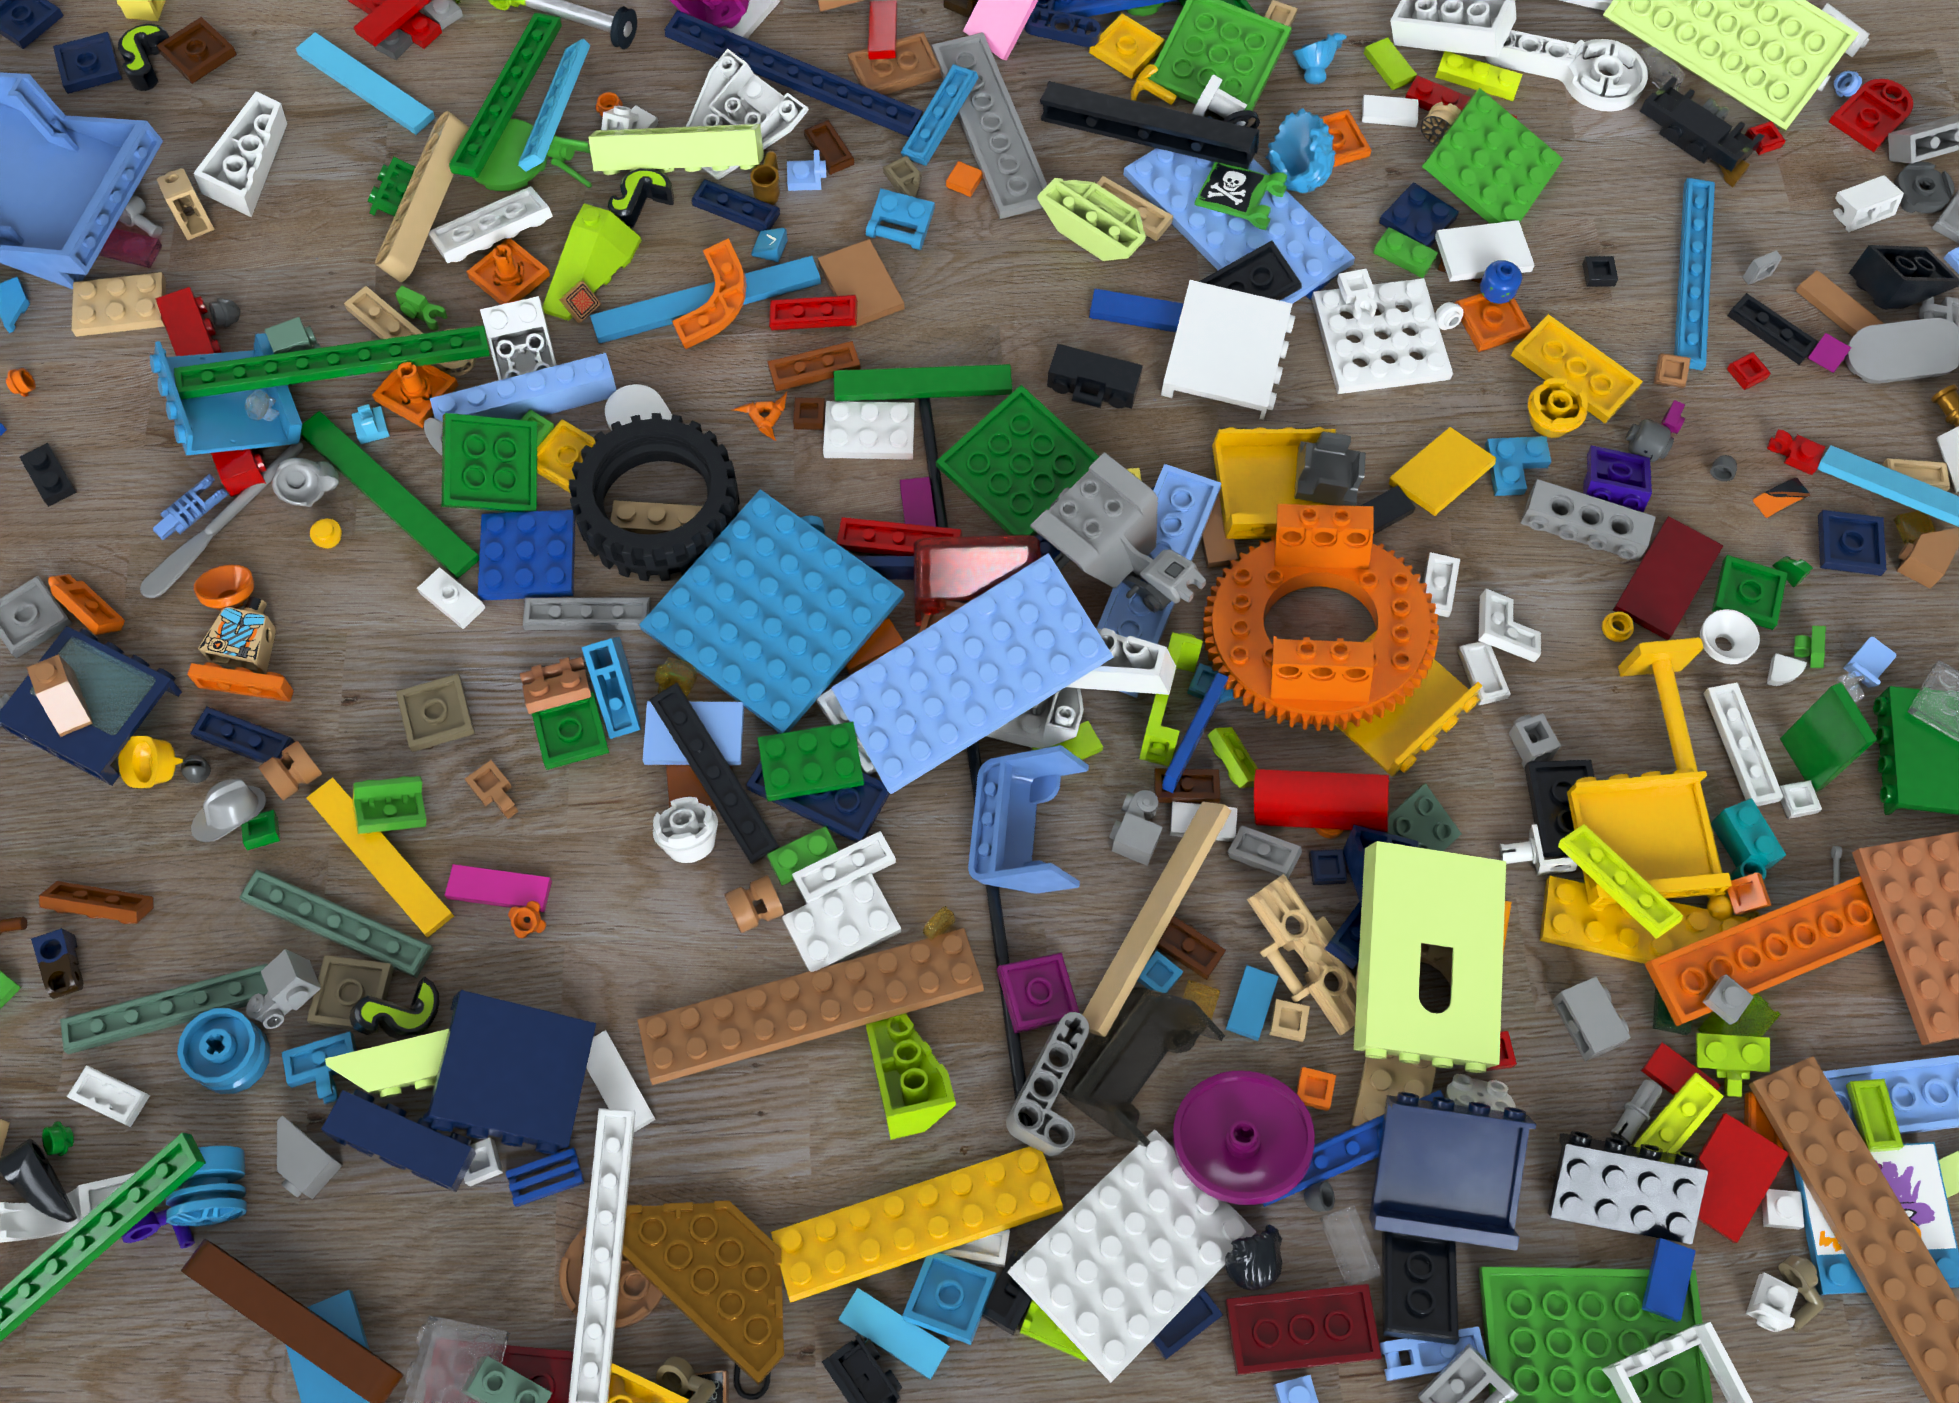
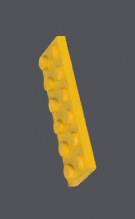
M1549 876L1546 879L1539 941L1645 964L1650 960L1747 922V918L1732 915L1726 920H1718L1710 915L1708 909L1668 901L1683 915L1680 923L1656 939L1619 903L1589 906L1585 883Z

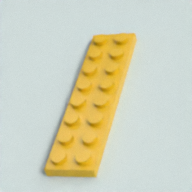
M1029 1146L772 1231L771 1235L773 1242L781 1248V1264L779 1265L791 1303L1063 1211V1204L1043 1152Z

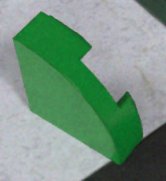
M1785 556L1772 566L1776 570L1788 573L1786 580L1794 588L1804 580L1813 567L1802 559L1796 561L1790 559L1791 557Z

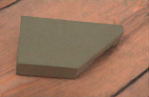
M907 155L883 167V173L898 193L917 198L922 174Z

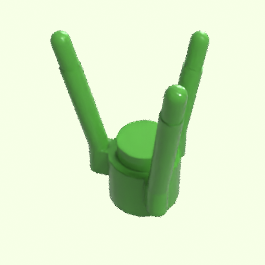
M554 135L547 152V156L552 158L551 164L560 167L586 187H592L588 180L564 163V161H569L573 158L575 150L591 154L588 142Z

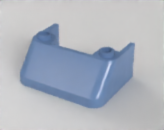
M1062 745L991 758L984 762L979 769L977 777L968 864L970 876L985 885L1033 894L1079 888V880L1052 863H1045L1040 860L1032 861L1037 804L1048 802L1057 795L1061 776L1087 772L1089 765Z

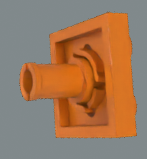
M511 238L496 246L489 254L466 271L468 278L500 305L520 301L550 277L549 269Z
M404 362L390 373L372 396L375 402L423 428L425 420L434 415L430 400L424 399H428L430 396L433 398L452 393L459 385L456 378L431 364L415 366L411 362Z

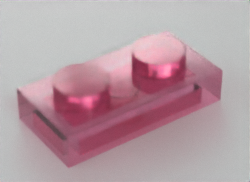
M113 228L98 256L151 268L162 248V244L157 238Z

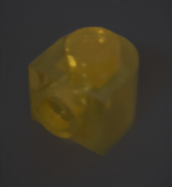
M670 657L667 658L664 665L659 664L655 674V683H659L658 694L673 684L678 683L687 697L697 680L696 670L691 664Z

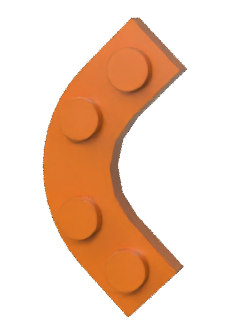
M729 238L703 250L715 278L714 292L710 299L698 309L672 321L685 350L724 330L736 318L743 306L747 288L746 276Z

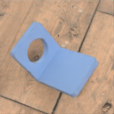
M1869 637L1843 669L1868 688L1875 687L1881 683L1878 679L1879 676L1897 655L1875 637Z

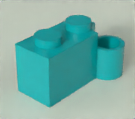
M1752 798L1724 809L1711 822L1712 828L1736 866V869L1731 874V880L1746 876L1744 874V871L1750 874L1760 873L1764 881L1766 870L1771 869L1786 856V853Z

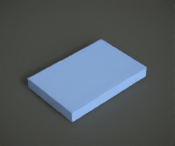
M647 701L643 748L644 765H689L650 701ZM689 701L728 765H741L744 704L742 702Z

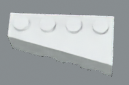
M259 92L253 94L193 173L201 194L252 217L287 126L280 102Z

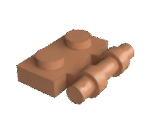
M569 657L559 659L560 663L542 667L540 664L531 667L532 670L520 673L525 705L529 714L592 697L582 657L571 660Z

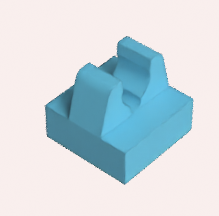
M370 404L357 407L358 412L351 414L360 444L390 437L381 406L371 408Z

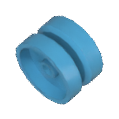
M213 1008L199 1014L187 1024L179 1038L177 1055L181 1068L205 1088L219 1094H236L250 1088L262 1077L269 1064L271 1048L265 1033L245 1015L230 1008Z

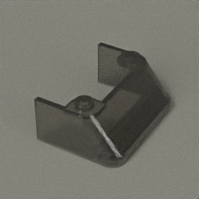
M1135 987L1130 992L1107 1036L1094 1035L1074 1062L1060 1089V1093L1072 1105L1113 1135L1147 1147L1150 1141L1136 1127L1140 1114L1138 1109L1131 1104L1133 1099L1167 1052L1178 1054L1189 1051L1195 1045L1199 1035L1222 1041L1225 1035L1194 1001L1143 987Z

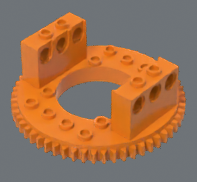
M1277 504L1276 536H1271L1270 541L1267 543L1263 540L1259 541V547L1257 548L1250 546L1248 554L1241 552L1239 554V561L1231 560L1230 569L1224 568L1222 577L1216 578V586L1211 587V596L1207 597V607L1204 609L1203 638L1205 640V650L1208 651V660L1212 661L1213 671H1218L1229 677L1225 689H1233V697L1235 699L1243 696V705L1245 707L1254 704V713L1264 710L1266 719H1269L1272 715L1277 716L1278 724H1281L1284 719L1289 720V726L1292 728L1298 722L1302 724L1303 730H1306L1309 724H1313L1316 731H1320L1322 725H1327L1329 730L1333 731L1335 724H1340L1344 730L1347 729L1348 722H1352L1356 727H1359L1360 719L1364 718L1368 723H1371L1374 714L1383 718L1385 709L1390 712L1395 711L1396 703L1403 705L1406 696L1412 697L1414 689L1421 687L1422 678L1426 679L1428 669H1431L1433 658H1435L1439 638L1438 614H1435L1436 604L1431 603L1432 594L1426 593L1427 584L1420 583L1421 575L1412 574V565L1405 566L1404 558L1400 557L1397 559L1394 556V550L1389 552L1384 550V544L1381 543L1378 546L1373 544L1374 506ZM1307 587H1329L1348 593L1359 600L1371 614L1377 633L1374 639H1370V642L1343 641L1344 638H1337V641L1310 640V637H1303V640L1277 639V636H1273L1272 644L1266 634L1264 621L1271 607L1283 596Z

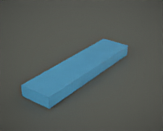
M955 64L952 65L901 151L902 157L907 155L911 161L927 166L979 77L976 71Z

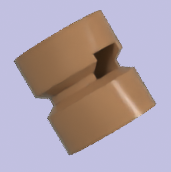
M298 740L282 750L281 758L273 756L258 766L261 773L283 801L299 790L300 783L309 784L322 775V772Z
M768 875L750 882L749 889L739 887L724 894L740 933L757 927L760 919L768 922L784 915L782 905ZM761 900V903L754 907L752 901Z

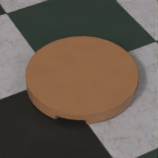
M586 1227L579 1232L578 1236L569 1245L564 1258L561 1260L559 1270L561 1293L567 1306L576 1316L578 1314ZM623 1255L615 1329L626 1328L640 1322L656 1308L663 1297V1294Z

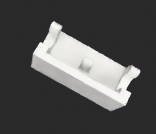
M1883 175L1837 192L1835 199L1843 206L1844 213L1840 208L1834 209L1833 212L1837 219L1846 226L1845 229L1851 232L1894 216L1904 193Z

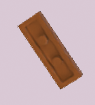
M853 341L767 361L776 392L834 378V371L861 370Z
M56 881L39 895V908L51 909L57 913L82 914L92 919L106 918L118 920L123 924H137L153 909V897Z

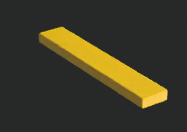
M333 777L306 797L427 938L454 917L451 911L381 832L358 834L353 800Z

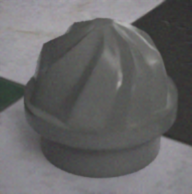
M217 298V302L209 303L211 317L215 326L223 325L224 327H229L238 321L240 308L233 301Z

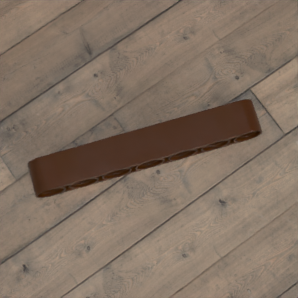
M207 1239L201 1242L181 1269V1272L370 1403H385L404 1376L395 1367Z

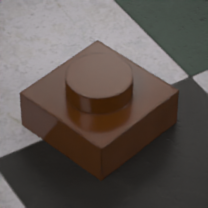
M795 397L794 429L824 430L825 398Z

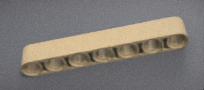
M445 111L434 124L375 260L376 266L399 282L405 281L416 265L454 173H451L449 163L470 128L449 111Z

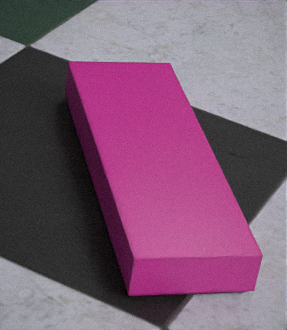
M453 864L445 897L450 900L509 908L514 906L520 908L526 906L529 901H536L540 904L539 912H545L552 880L550 877Z

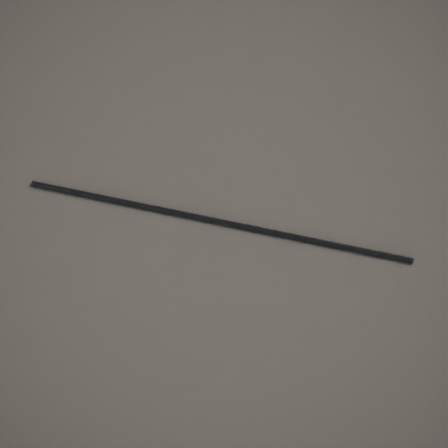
M918 398L936 527L948 528L941 472L936 467V461L939 458L930 398ZM942 561L946 600L959 602L954 564L951 561ZM978 741L967 747L974 806L977 777L982 766ZM986 885L996 965L998 968L1000 965L1010 963L999 887ZM999 980L1016 1100L1026 1081L1020 1032H1014ZM1023 1112L1018 1113V1118L1023 1125L1032 1126L1030 1116Z

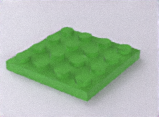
M1187 0L1154 64L1158 71L1148 79L1174 93L1177 97L1197 104L1212 75H1215L1222 79L1219 86L1220 90L1247 104L1245 110L1253 111L1291 35L1292 27L1221 0Z
M1479 88L1423 163L1422 167L1489 224L1517 220L1520 223L1563 161V158Z

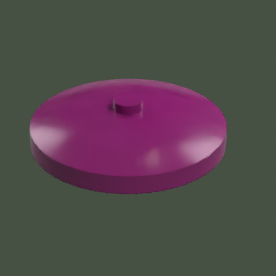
M1229 1071L1203 1080L1187 1093L1175 1115L1173 1144L1175 1155L1183 1172L1200 1190L1227 1203L1256 1205L1282 1197L1296 1187L1303 1179L1312 1161L1315 1132L1307 1107L1300 1097L1287 1085L1273 1077L1258 1072Z

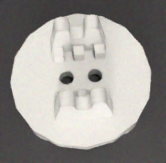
M1465 1074L1454 1075L1452 1082L1447 1086L1445 1098L1454 1100L1455 1105L1468 1107L1469 1102H1478L1489 1105L1491 1107L1490 1110L1504 1112L1505 1107L1515 1108L1516 1106L1512 1097L1507 1093L1508 1087L1504 1083L1497 1080L1486 1082L1472 1079Z

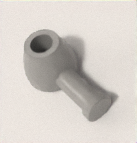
M133 194L119 220L128 227L137 225L147 232L150 237L157 239L162 234V227L142 216L146 210V205L139 196Z

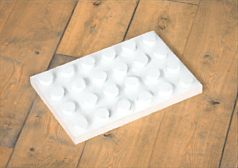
M1154 1129L1029 1249L1007 1273L1111 1383L1226 1264L1225 1256L1233 1250L1231 1242L1239 1238L1252 1237L1256 1231L1229 1203L1218 1200L1195 1186L1179 1165L1174 1148Z

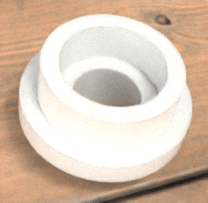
M1446 302L1441 305L1435 313L1439 328L1442 330L1455 328L1463 317L1462 307L1453 302Z

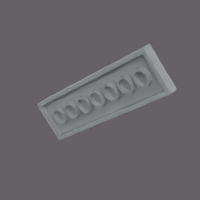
M984 33L933 44L932 51L940 67L943 80L953 64L976 71L978 74V80L957 115L977 165L982 171L983 180L999 219L1042 209L1043 207L1039 203L1037 196L1047 186V182Z

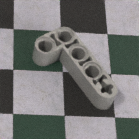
M1077 1012L1065 1014L1052 1029L1006 1119V1127L1013 1137L1050 1157L1058 1156L1065 1151L1075 1138V1130L1072 1124L1050 1109L1089 1033L1087 1019ZM1069 1028L1073 1030L1071 1034L1073 1037L1067 1043L1063 1042ZM1049 1054L1057 1055L1062 1062V1067L1054 1066L1049 1060ZM1034 1083L1042 1084L1047 1090V1096L1037 1094L1034 1089ZM1023 1112L1030 1116L1032 1126L1023 1125L1018 1118V1113ZM1049 1130L1057 1131L1060 1134L1062 1144H1056L1050 1139Z

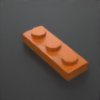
M206 662L204 665L191 663L187 674L195 685L202 689L287 702L291 701L294 692L285 677L275 672L259 674L243 667H236L233 670L223 668L215 663Z

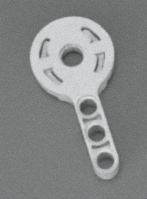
M1511 30L1498 57L1485 56L1486 60L1494 66L1558 79L1564 83L1574 99L1589 108L1600 111H1619L1633 105L1640 98L1648 80V70L1641 56L1629 46L1609 39H1595L1586 42L1580 40L1575 44ZM1599 70L1608 71L1613 76L1604 75Z

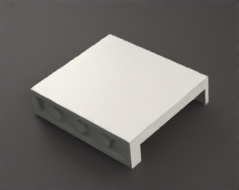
M1190 280L1161 396L1172 398L1174 390L1260 410L1259 419L1264 420L1267 409L1273 410L1277 393L1272 392L1273 383L1279 385L1283 367L1278 366L1279 358L1285 359L1289 341L1284 340L1285 333L1292 332L1295 316L1290 315L1292 303Z

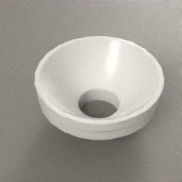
M1725 609L1712 613L1704 621L1700 630V638L1702 639L1704 650L1713 659L1725 664L1744 662L1755 653L1760 643V635L1754 622L1743 613L1735 610ZM1718 637L1726 638L1731 643L1732 649L1729 651L1721 650L1717 647L1715 639Z

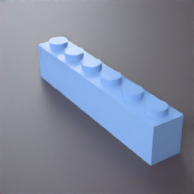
M603 353L430 398L434 418L442 422L445 413L520 420L530 409L540 416H546L607 400L617 389L607 355Z

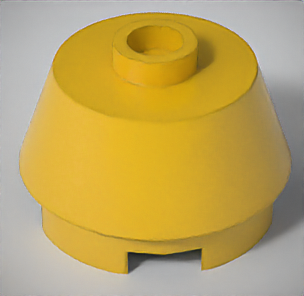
M1547 379L1529 395L1528 411L1530 423L1533 429L1542 436L1548 438L1562 437L1578 428L1586 419L1588 406L1586 394L1582 389L1579 392L1574 386L1567 384L1569 381L1567 379Z

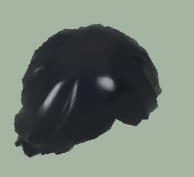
M1267 1225L1261 1235L1256 1234L1253 1237L1239 1238L1231 1242L1233 1250L1225 1256L1226 1271L1237 1286L1247 1290H1259L1270 1286L1278 1279L1282 1269L1280 1252L1282 1238L1279 1230L1272 1225Z

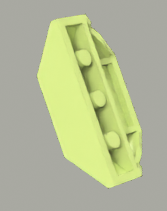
M1054 178L1037 196L1039 203L1057 231L1102 261L1127 259L1146 240L1139 211L1095 182L1080 180L1063 181L1061 178Z
M449 1029L325 1058L326 1066L367 1092L380 1094L381 1099L402 1094L401 1088L415 1085L416 1090L431 1088L435 1086Z

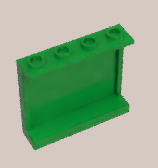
M1889 686L1875 699L1873 706L1874 714L1877 715L1878 720L1875 736L1877 737L1876 743L1880 747L1878 771L1882 774L1880 800L1884 803V814L1890 815L1896 809L1902 808L1959 815V694Z

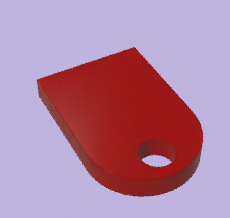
M1873 79L1866 82L1832 115L1829 123L1874 153L1888 139V133L1895 132L1906 121L1913 109V99L1909 91L1901 84L1888 79ZM1886 93L1894 95L1896 99L1890 98Z

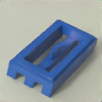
M574 1148L505 1171L515 1207L585 1183ZM571 1160L570 1164L517 1182L519 1177ZM574 1171L575 1177L523 1195L520 1194L521 1189Z

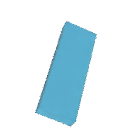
M857 1288L838 1319L839 1322L864 1338H869L873 1344L929 1380L932 1379L950 1346L919 1326L904 1321L903 1316Z

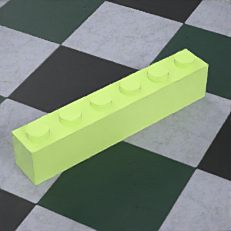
M760 124L596 130L588 137L593 170L603 171L605 175L618 174L620 170L633 171L639 168L657 169L662 173L672 172L675 170L674 168H685L687 172L701 170L702 167H712V170L721 171L729 169V166H740V169L748 170L754 169L764 159Z

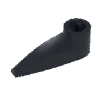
M28 1139L0 1158L1 1174L30 1205L40 1212L68 1223L77 1219L57 1175L36 1142Z

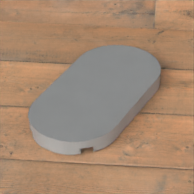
M1927 318L1867 326L1859 330L1848 343L1851 349L1845 356L1849 370L1867 383L1880 384L1943 376L1959 366V326L1944 318Z

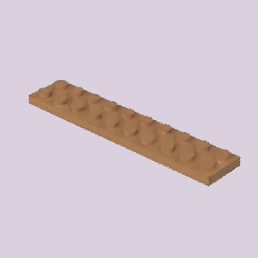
M962 928L830 965L814 972H805L641 1018L637 1021L649 1078L652 1085L978 993L984 991L965 929Z
M1814 1056L1753 1081L1749 1084V1087L1785 1150L1789 1153V1157L1930 1403H1959V1302Z

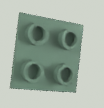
M1423 783L1389 814L1388 832H1384L1418 841V848L1444 851L1462 834L1426 783Z

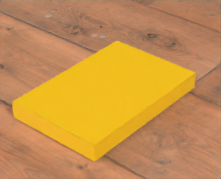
M1449 427L1389 477V485L1392 487L1398 485L1409 499L1436 516L1492 468L1496 463V457Z

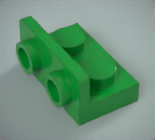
M394 156L389 166L383 164L377 180L382 182L380 188L373 187L367 201L372 204L369 214L375 216L377 209L395 216L416 168L415 166Z

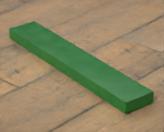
M1010 364L834 371L835 401L1010 395L1012 393Z

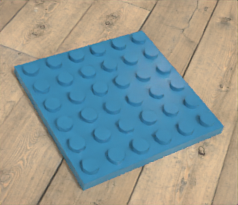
M760 489L639 626L642 631L737 702H742L745 708L777 732L787 733L792 730L900 603L905 594L899 587Z

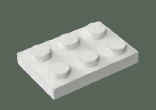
M826 401L824 458L913 460L915 403Z
M872 873L782 916V920L810 972L844 962L901 933V927Z

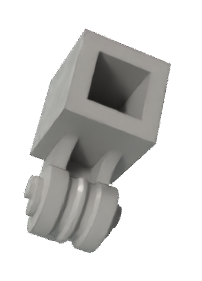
M1142 790L1134 795L1128 792L1121 809L1126 812L1123 821L1116 820L1109 836L1110 839L1114 840L1112 852L1148 866L1163 828L1148 821L1155 816L1157 811L1158 797L1155 793Z
M284 949L261 970L268 992L265 996L259 993L253 995L247 1004L246 1012L249 1018L263 1023V1026L267 1029L279 1027L284 1022V1016L292 1009L297 1011L321 989L310 960Z

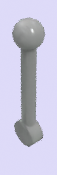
M1833 846L1831 849L1834 886L1841 883L1840 858L1842 856V847Z

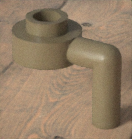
M1790 1255L1779 1264V1272L1789 1285L1799 1289L1798 1292L1802 1293L1806 1300V1303L1791 1316L1795 1319L1791 1329L1798 1332L1824 1308V1302L1814 1287L1818 1284V1277L1813 1263L1805 1257Z
M669 1357L656 1372L658 1385L680 1396H684L688 1390L694 1391V1395L687 1403H706L716 1390V1385L713 1381L696 1376L689 1362L680 1357Z

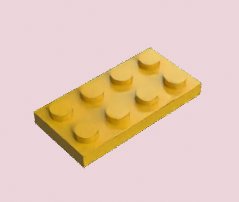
M1549 314L1514 348L1511 354L1513 358L1544 380L1564 378L1569 380L1567 384L1574 386L1579 392L1582 389L1588 401L1587 411L1605 424L1640 388L1643 382Z

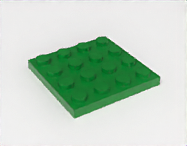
M1020 385L936 461V467L1017 543H1022L1036 533L1031 528V524L1046 509H1050L1051 504L1065 488H1071L1083 477L1099 456L1027 389Z

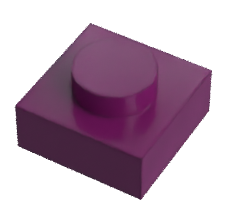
M1676 400L1672 402L1661 424L1669 427L1671 433L1678 434L1685 420L1681 416L1685 404Z

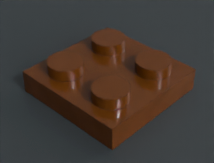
M202 17L156 45L160 54L191 84L237 55L234 47Z

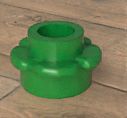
M56 1121L53 1126L43 1129L42 1142L47 1155L57 1154L58 1156H63L68 1152V1148L73 1146L74 1137L69 1126L65 1127L60 1121Z

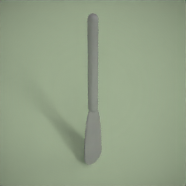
M299 441V444L290 445L267 467V471L262 472L266 484H256L243 490L206 526L205 530L188 540L153 570L141 583V594L147 598H156L164 594L204 551L213 536L217 535L272 481L280 462L288 458H295L302 452L303 444Z

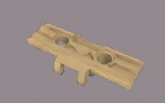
M1282 874L1247 899L1274 939L1273 942L1260 951V954L1263 958L1267 956L1292 993L1290 998L1294 1003L1311 993L1338 1034L1343 1035L1355 1026L1356 978L1345 963L1325 950V947L1335 935L1331 925L1324 916L1317 919L1313 917L1287 877ZM1288 917H1294L1300 923V931L1294 935L1286 929L1285 922ZM1283 947L1288 952L1295 949L1308 967V971L1303 974L1307 982L1305 986L1301 984L1278 948ZM1327 973L1334 974L1339 981V987L1335 992L1330 991L1325 986L1324 978Z

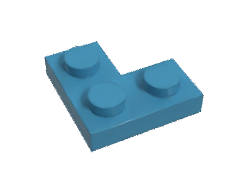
M1546 436L1490 438L1485 443L1486 451L1496 457L1495 465L1489 469L1494 496L1524 495L1527 485L1523 469L1548 468L1551 464Z

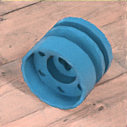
M233 1146L198 1147L206 1164L178 1187L180 1190L173 1191L166 1197V1205L171 1207L166 1211V1223L177 1226H210L245 1215L247 1212V1202L241 1198L246 1195V1187L232 1184V1182L238 1181L245 1176L244 1150Z

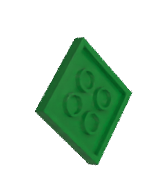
M445 413L443 415L441 507L506 512L537 511V421Z

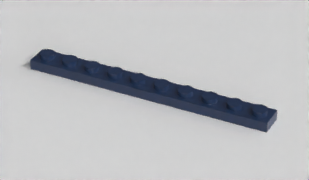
M678 10L664 29L665 37L718 59L729 49L744 60L754 74L907 137H910L923 115L922 110Z

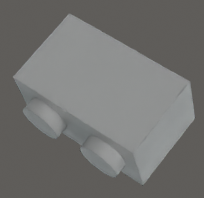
M1597 976L1561 991L1552 1000L1585 1062L1622 1046L1631 1038L1627 1022L1621 1015L1617 1014L1611 1003L1612 998L1606 986L1600 984Z

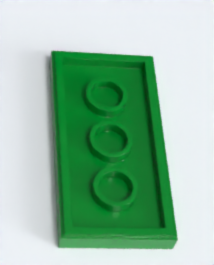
M1841 682L1831 686L1788 729L1780 740L1804 780H1811L1813 788L1817 792L1826 787L1877 740V737Z

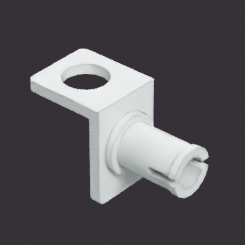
M1537 824L1531 825L1528 842L1500 844L1499 846L1500 856H1503L1501 861H1506V865L1532 861L1535 864L1537 876L1573 872L1577 868V864L1570 857L1544 860Z

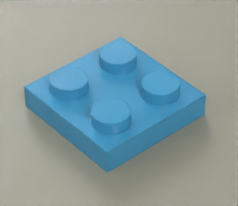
M940 1252L927 1256L902 1315L903 1320L971 1345L996 1281V1273Z

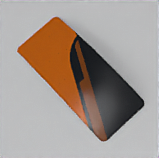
M1793 478L1753 499V503L1768 518L1789 505L1809 497L1810 493L1798 478Z

